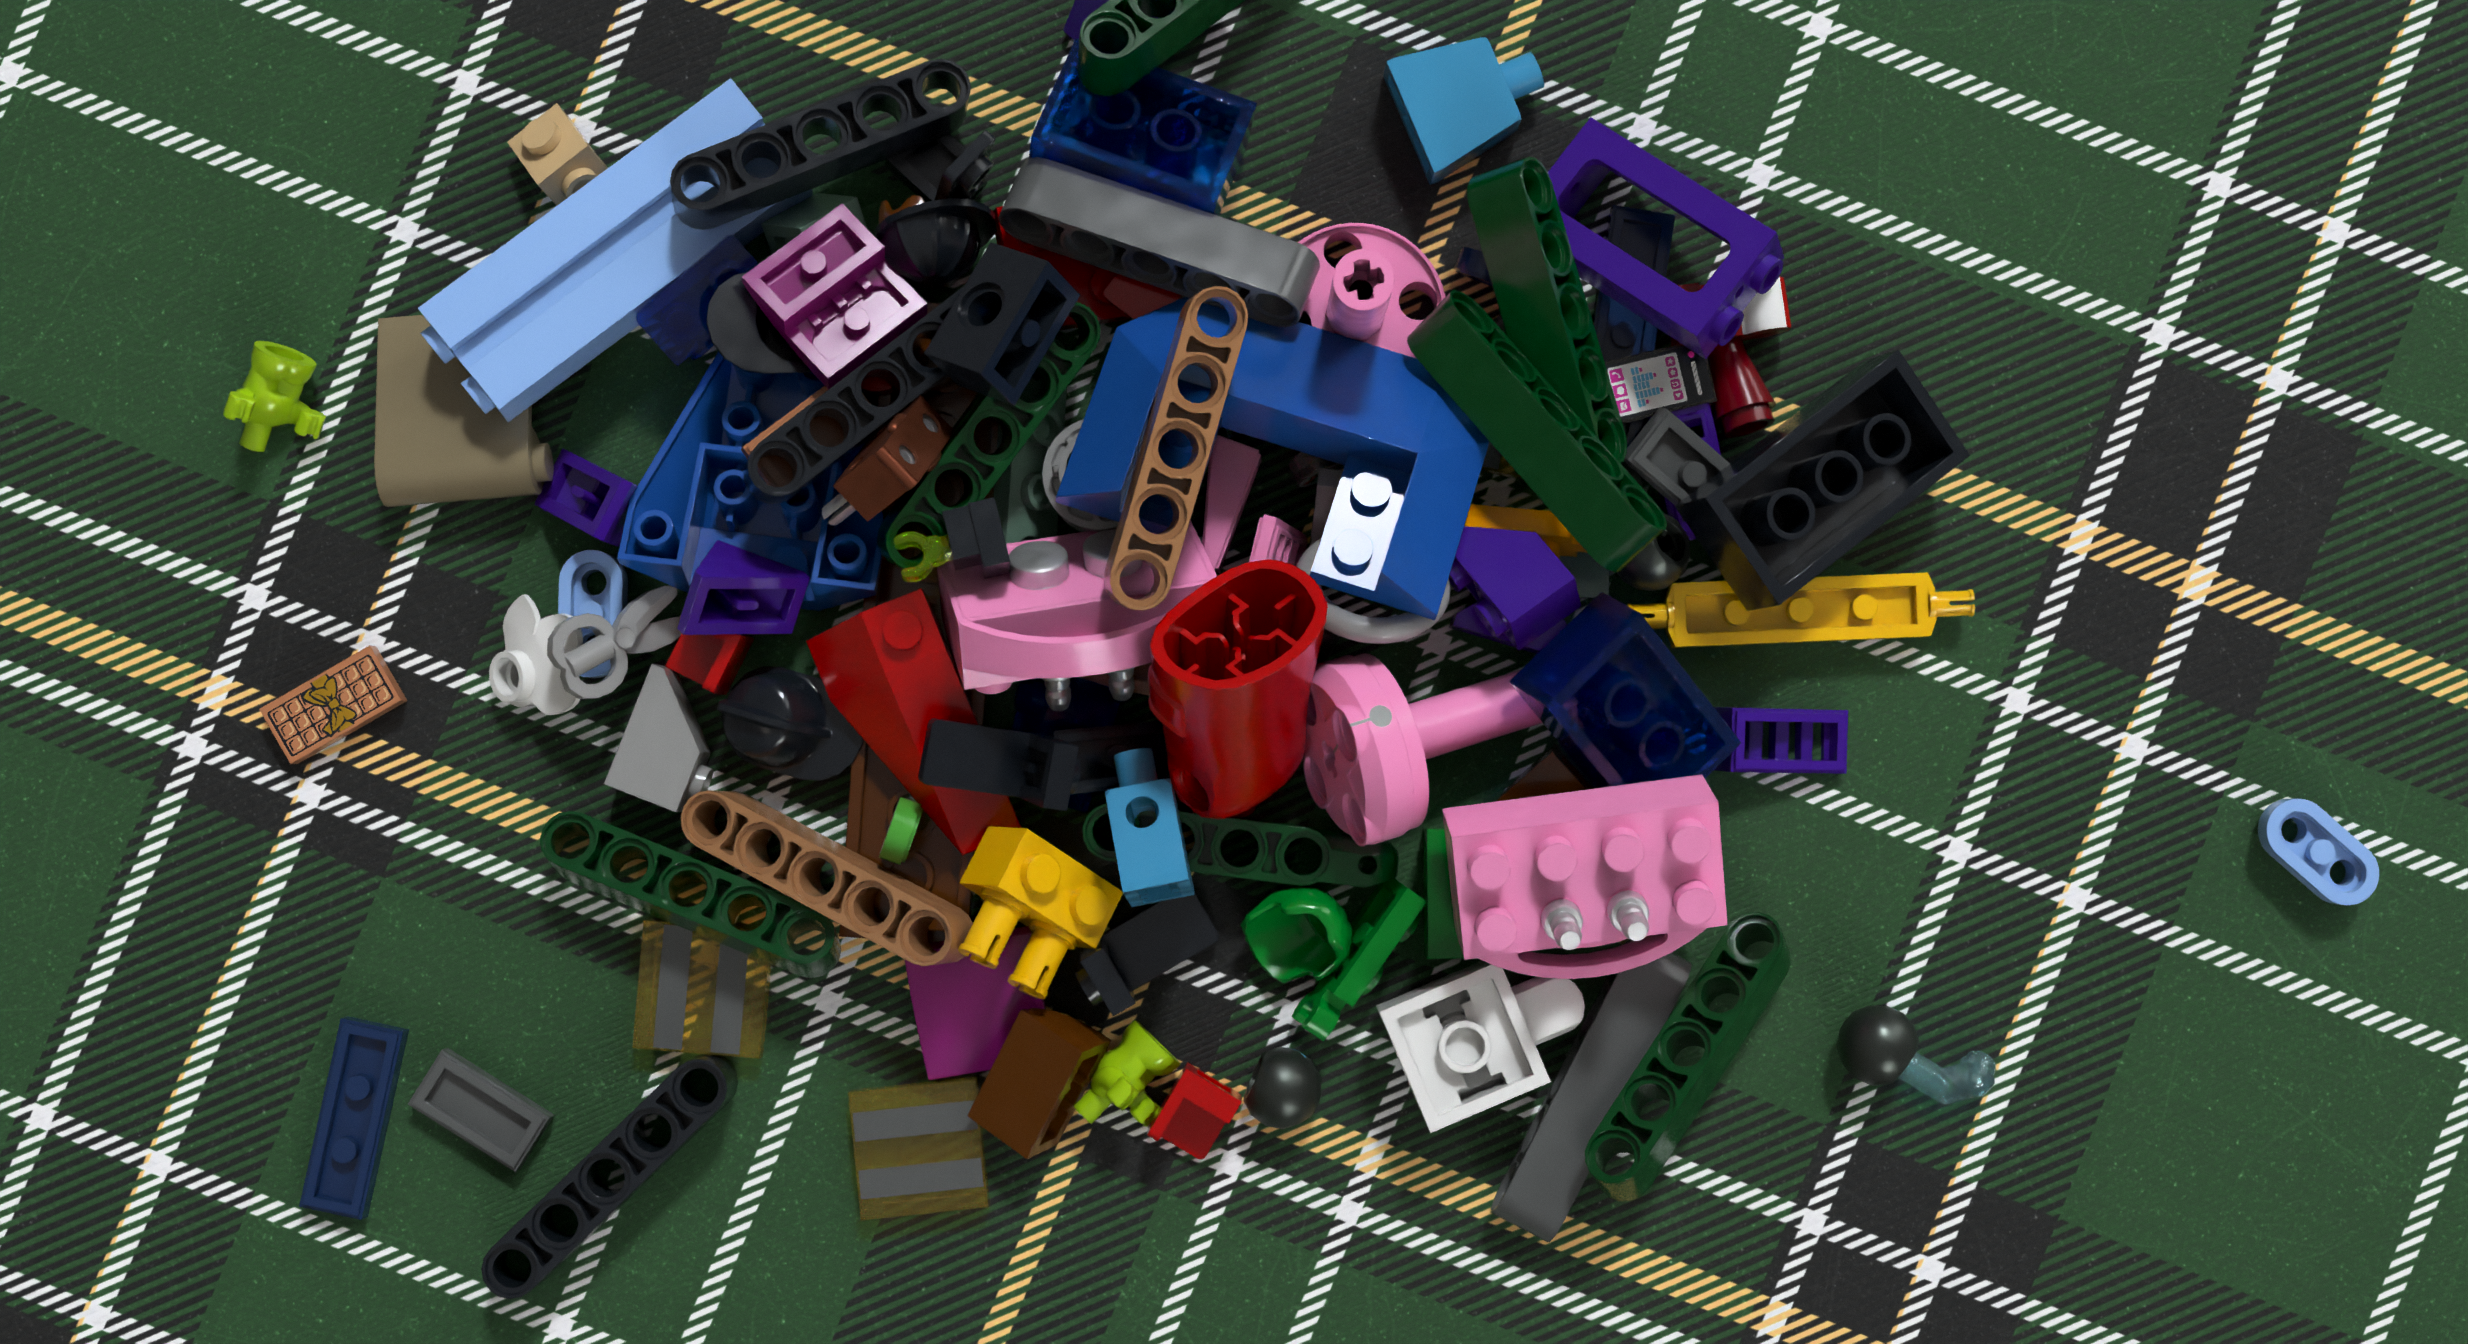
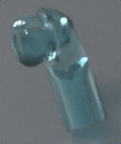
M1970 1051L1961 1058L1959 1064L1942 1068L1916 1052L1907 1068L1898 1078L1939 1103L1950 1104L1984 1096L1995 1083L1993 1075L1996 1071V1065L1988 1054L1982 1051Z

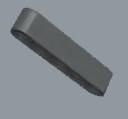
M1040 157L1028 158L1023 161L998 217L1003 229L1012 237L1024 243L1188 298L1209 287H1228L1237 292L1244 300L1248 311V318L1278 327H1290L1298 323L1320 268L1319 259L1315 253L1298 242ZM1216 301L1203 302L1226 310L1223 305Z
M1629 939L1625 944L1630 943L1633 940ZM1670 953L1646 965L1607 976L1497 1190L1491 1206L1492 1214L1546 1242H1550L1555 1237L1589 1173L1585 1163V1149L1589 1139L1666 1023L1687 982L1692 967L1691 962L1674 953Z

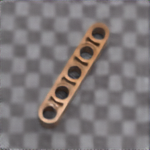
M1213 286L1201 290L1186 301L1180 312L1104 572V585L1107 594L1115 603L1131 610L1144 611L1156 607L1165 599L1172 584L1248 324V311L1244 300L1237 292L1228 287ZM1205 301H1216L1228 311L1230 318L1229 328L1226 334L1220 338L1205 334L1199 327L1197 312ZM1188 365L1198 366L1209 376L1211 382L1210 393L1201 403H1192L1186 400L1179 391L1178 376L1182 369ZM1169 430H1177L1185 434L1192 446V453L1188 463L1179 469L1167 466L1160 458L1158 452L1159 442L1162 436ZM1152 495H1160L1170 503L1173 511L1171 524L1165 531L1158 534L1147 531L1142 526L1139 518V510L1143 501ZM1142 560L1152 569L1154 583L1150 592L1144 597L1133 599L1123 592L1120 585V574L1129 562Z
M702 791L690 797L683 806L681 827L686 838L692 844L916 965L929 966L953 963L966 957L958 951V948L964 942L973 922L967 913L952 903L747 794L737 791ZM720 805L724 807L728 819L726 829L722 834L718 832L714 819ZM773 833L777 835L781 844L780 856L775 863L770 860L767 853L768 840ZM826 861L832 865L835 872V882L829 892L824 890L820 882L821 868ZM880 890L887 895L890 904L889 914L884 922L877 918L873 907L875 896ZM934 919L942 924L945 931L944 945L939 952L931 947L927 935L929 925Z

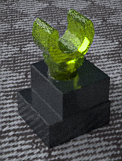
M994 497L971 502L967 506L942 511L946 532L944 536L933 535L925 537L923 534L913 531L901 533L894 538L896 549L916 547L924 554L923 560L919 565L908 567L901 571L902 579L906 582L920 581L926 578L934 567L941 566L948 561H953L955 570L981 565L984 579L1010 573V558Z

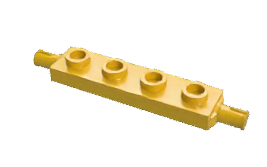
M1928 572L1815 577L1778 606L1747 611L1727 581L1672 583L1668 587L1664 603H1627L1626 610L1629 612L1632 611L1634 615H1651V618H1634L1639 626L1635 625L1630 619L1626 620L1628 631L1638 630V627L1641 629L1665 628L1672 648L1920 638L1932 635L1937 620L1936 617H1973L1975 604L1950 605L1949 603L1973 601L1975 596L1972 589L1935 592V587Z

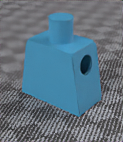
M1485 37L1395 57L1386 61L1383 74L1430 185L1439 182L1517 131L1522 119L1515 99L1544 88V79L1540 67L1531 52L1499 64L1490 42Z
M1151 748L1133 749L1114 755L1119 788L1105 791V797L1124 896L1131 907L1195 895L1176 795L1171 780H1158ZM1143 811H1154L1156 813L1157 820L1152 825L1145 828L1136 827L1134 819L1139 813Z

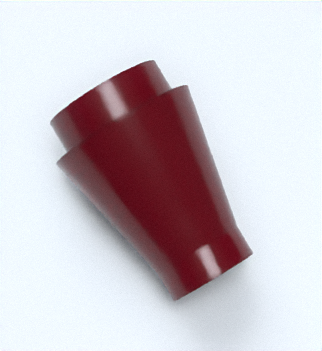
M1736 338L1731 339L1724 346L1717 344L1708 356L1715 425L1722 426L1727 438L1750 435L1771 426L1775 422L1771 410L1776 406V402L1747 354L1743 340Z

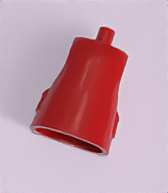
M1266 559L1247 562L1231 568L1211 579L1180 601L1163 617L1155 628L1150 643L1152 664L1148 670L1149 708L1163 724L1171 783L1179 799L1201 817L1225 819L1228 817L1243 818L1249 816L1255 811L1259 803L1271 796L1292 777L1303 760L1306 745L1309 695L1325 628L1328 604L1316 581L1305 571L1292 564Z

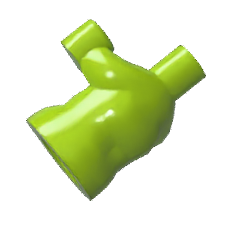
M269 341L254 342L249 373L242 388L229 393L223 411V416L227 419L235 420V418H239L242 423H246L239 442L241 446L249 450L264 452L272 427L284 424H294V431L300 436L310 434L313 436V439L320 437L326 416L299 401L303 386L311 378L317 365L312 358L281 344Z
M1134 1019L1123 1032L1122 1041L1119 1045L1105 1052L1092 1077L1091 1088L1073 1107L1092 1124L1111 1103L1122 1111L1129 1106L1130 1114L1140 1124L1148 1127L1157 1115L1160 1106L1146 1094L1145 1087L1155 1076L1170 1075L1181 1064L1150 1032Z

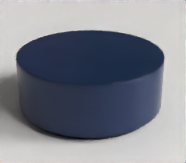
M1462 246L1454 266L1457 269L1456 272L1493 287L1483 252Z

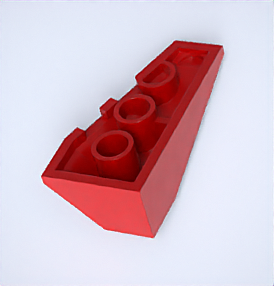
M922 588L863 611L806 641L830 701L917 803L922 804L923 810L962 855L977 849L988 826L1022 828L1009 796L927 785L918 779L926 730L930 719L937 718L980 725L968 694L964 690L959 672L929 598Z

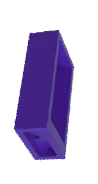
M1591 117L1548 171L1579 277L1704 359H1707L1717 344L1724 346L1735 336L1742 324L1744 309L1757 293L1765 294L1769 291L1782 272L1784 254L1776 231ZM1609 171L1617 174L1730 246L1728 256L1702 289L1696 292H1688L1573 219Z

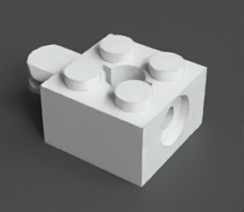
M1482 960L1376 1005L1424 1121L1430 1133L1550 1083V1078L1536 1046L1575 1029L1583 1019L1585 1004L1583 994L1577 985L1569 979L1534 977L1510 987L1503 968L1496 967Z

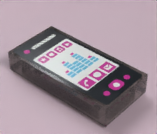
M1683 344L1605 362L1623 425L1652 417L1658 408H1665L1673 412L1707 403L1713 404L1717 401L1707 359H1704Z

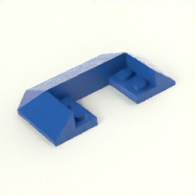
M1183 297L1116 328L1058 489L1056 503L1119 522L1180 312L1186 301L1190 298ZM1202 303L1197 312L1199 327L1205 334L1217 338L1226 334L1230 323L1227 310ZM1248 318L1247 329L1205 471L1220 427L1345 465L1310 577L1319 585L1436 620L1488 449V439L1417 358L1300 322L1290 327H1278ZM1188 365L1182 369L1178 376V388L1186 400L1192 403H1201L1207 398L1210 393L1211 382L1208 374L1198 366ZM1169 430L1162 436L1158 452L1160 458L1167 466L1179 469L1188 463L1192 453V446L1185 434L1177 430ZM1152 495L1145 499L1139 510L1142 526L1147 531L1155 534L1165 531L1173 518L1170 503L1160 495Z

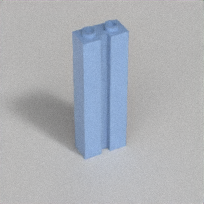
M731 78L418 307L430 325L421 332V335L444 364L456 357L470 374V377L464 380L461 385L484 414H487L496 407L506 421L510 422L762 234L764 230L761 223L813 195V190L810 189L715 228L705 230L687 226L675 214L670 178L672 170L679 160L689 154L765 125L763 117ZM756 158L748 162L744 169L753 177L767 178L775 174L779 167L770 159ZM699 181L689 185L683 193L690 200L701 203L711 200L719 191L709 182Z

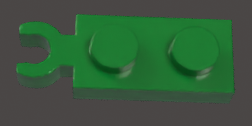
M1396 879L1380 883L1351 923L1352 937L1350 953L1347 959L1332 974L1318 980L1319 983L1315 989L1299 1002L1291 1017L1301 1023L1304 1029L1324 1041L1335 1028L1340 1012L1347 1003L1353 1007L1360 996L1368 994L1377 985L1383 973L1384 962L1398 943L1404 942L1413 934L1420 921V911L1427 901Z

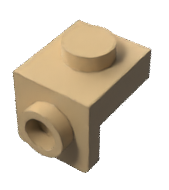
M557 103L540 117L531 121L522 131L507 142L536 184L556 206L608 169L569 116Z

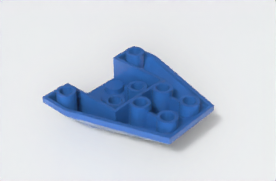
M718 351L629 500L617 557L618 562L688 593L695 570L715 542L720 540L804 571L810 577L800 609L820 611L875 596L883 559L877 545V532L884 520L882 511L867 522L856 510L835 526L829 524L828 521L838 510L825 520L822 516V508L840 494L833 485L869 438L792 498L777 504H768L757 500L749 493L744 483L743 470L747 458L741 451L742 447L824 387V384L813 372L762 374L745 371L725 360Z

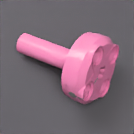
M1366 223L1333 225L1318 230L1298 242L1313 251L1320 263L1319 271L1301 315L1308 325L1416 358L1408 346L1407 337L1423 320H1414L1407 317L1400 308L1399 299L1408 291H1422L1431 298L1435 309L1446 297L1435 268L1416 245L1392 230ZM1346 241L1354 245L1357 250L1343 256L1335 268L1325 259L1324 251L1333 242Z
M1366 653L1356 656L1345 655L1318 663L1315 667L1309 695L1306 745L1303 759L1304 776L1309 792L1317 806L1321 809H1326L1336 825L1351 835L1355 843L1361 847L1375 845L1402 836L1408 830L1419 827L1423 823L1428 811L1429 778L1427 759L1571 714L1574 706V697L1570 680L1564 668L1557 661L1550 660L1408 704L1391 672L1373 655Z

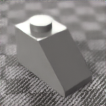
M651 664L604 784L671 811L682 812L683 806L690 797L698 792L708 790L713 776V769L706 766L711 751L677 672L665 666Z

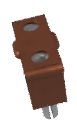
M921 395L917 397L908 407L869 438L835 482L833 487L840 494L822 508L824 520L836 510L838 511L828 521L829 524L834 526L841 523L856 510L867 522L902 494L911 490L926 471L930 472L936 467L942 457L941 450L955 430Z

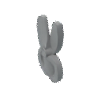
M667 585L644 592L627 604L617 616L612 626L602 616L589 613L569 617L558 624L548 638L547 656L554 667L561 670L560 678L564 690L578 699H596L613 692L624 680L628 670L627 654L655 651L671 644L680 637L681 632L677 629L680 617L649 623L677 596V588ZM582 628L591 629L594 632L595 638L566 654L564 653V642L572 632ZM610 659L611 669L601 682L586 684L580 680V675Z

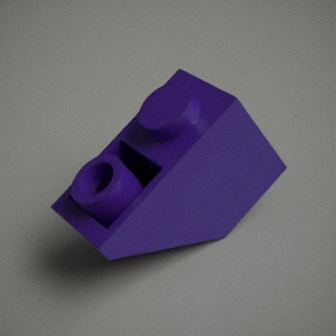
M1464 526L1449 574V582L1457 592L1466 587L1478 601L1473 608L1482 624L1492 636L1497 638L1504 633L1519 651L1581 607L1575 577L1536 532Z

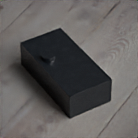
M1898 349L1862 362L1675 507L1746 610L1767 608L1782 604L1958 466L1970 454Z

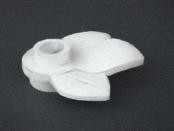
M527 594L521 595L512 603L507 610L503 622L505 650L495 655L489 669L491 688L501 701L510 702L517 707L535 705L546 715L563 714L573 709L579 703L580 699L564 690L560 678L561 670L554 667L547 656L548 638L558 624L569 617H573L572 615L561 613L541 619L535 603ZM582 629L575 630L565 640V654L583 644Z

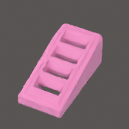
M1219 435L1217 436L1208 466L1202 545L1216 573L1221 571L1261 464V454H1259L1258 449Z
M1264 515L1263 518H1259L1249 562L1271 559L1297 567L1300 557L1306 551L1307 538L1301 531L1277 517Z

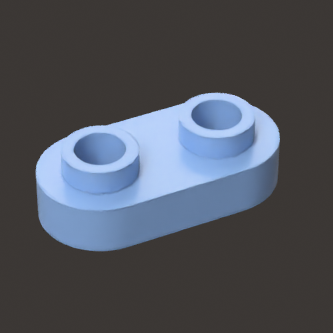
M598 550L578 552L565 562L560 572L558 614L565 613L578 616L589 613L600 615L612 626L617 616L628 604V577L622 564H619L618 559ZM600 571L606 578V587L600 594L592 595L587 589V579L592 573ZM582 628L583 644L586 643L590 636L595 635L591 629ZM610 659L580 676L588 678L607 676L611 669Z
M2281 799L2269 805L2262 813L2258 823V837L2262 847L2317 897L2332 904L2355 905L2365 901L2375 891L2379 881V866L2376 858L2369 849L2317 804L2305 799ZM2288 819H2292L2298 828L2296 837L2290 842L2283 838L2281 832L2283 823ZM2336 861H2340L2346 870L2344 879L2338 884L2334 883L2330 877V868Z

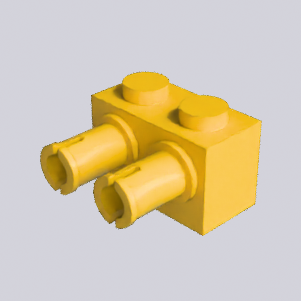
M988 826L959 882L979 895L984 902L964 942L960 944L958 951L964 956H969L971 953L970 960L982 966L996 969L999 964L998 960L1017 922L1019 921L1029 926L1033 933L1007 981L1013 987H1018L1020 984L1018 990L1030 996L1045 999L1048 994L1047 990L1068 949L1075 950L1076 947L1096 949L1123 892L1027 828Z

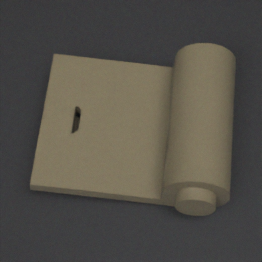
M423 315L378 318L374 468L376 486L383 505L393 507L539 495L542 493L544 481H552L553 456L550 445L548 443H540L532 427V405L510 422L506 421L496 407L487 414H484L461 385L464 380L470 377V374L456 357L444 364L421 335V332L430 326Z

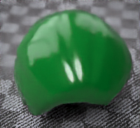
M1291 885L1269 894L1250 911L1241 923L1245 940L1252 951L1253 957L1272 978L1281 983H1286L1305 975L1313 976L1317 981L1332 974L1347 959L1350 953L1352 928L1351 924L1347 921L1345 910L1329 893L1315 886Z

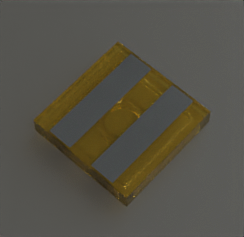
M652 919L644 920L632 1048L762 1058L764 1053L771 964L670 922ZM735 926L736 929L741 931H751L756 929Z
M977 1077L856 1089L848 1092L861 1220L989 1207L990 1198L983 1128L967 1116L979 1093Z

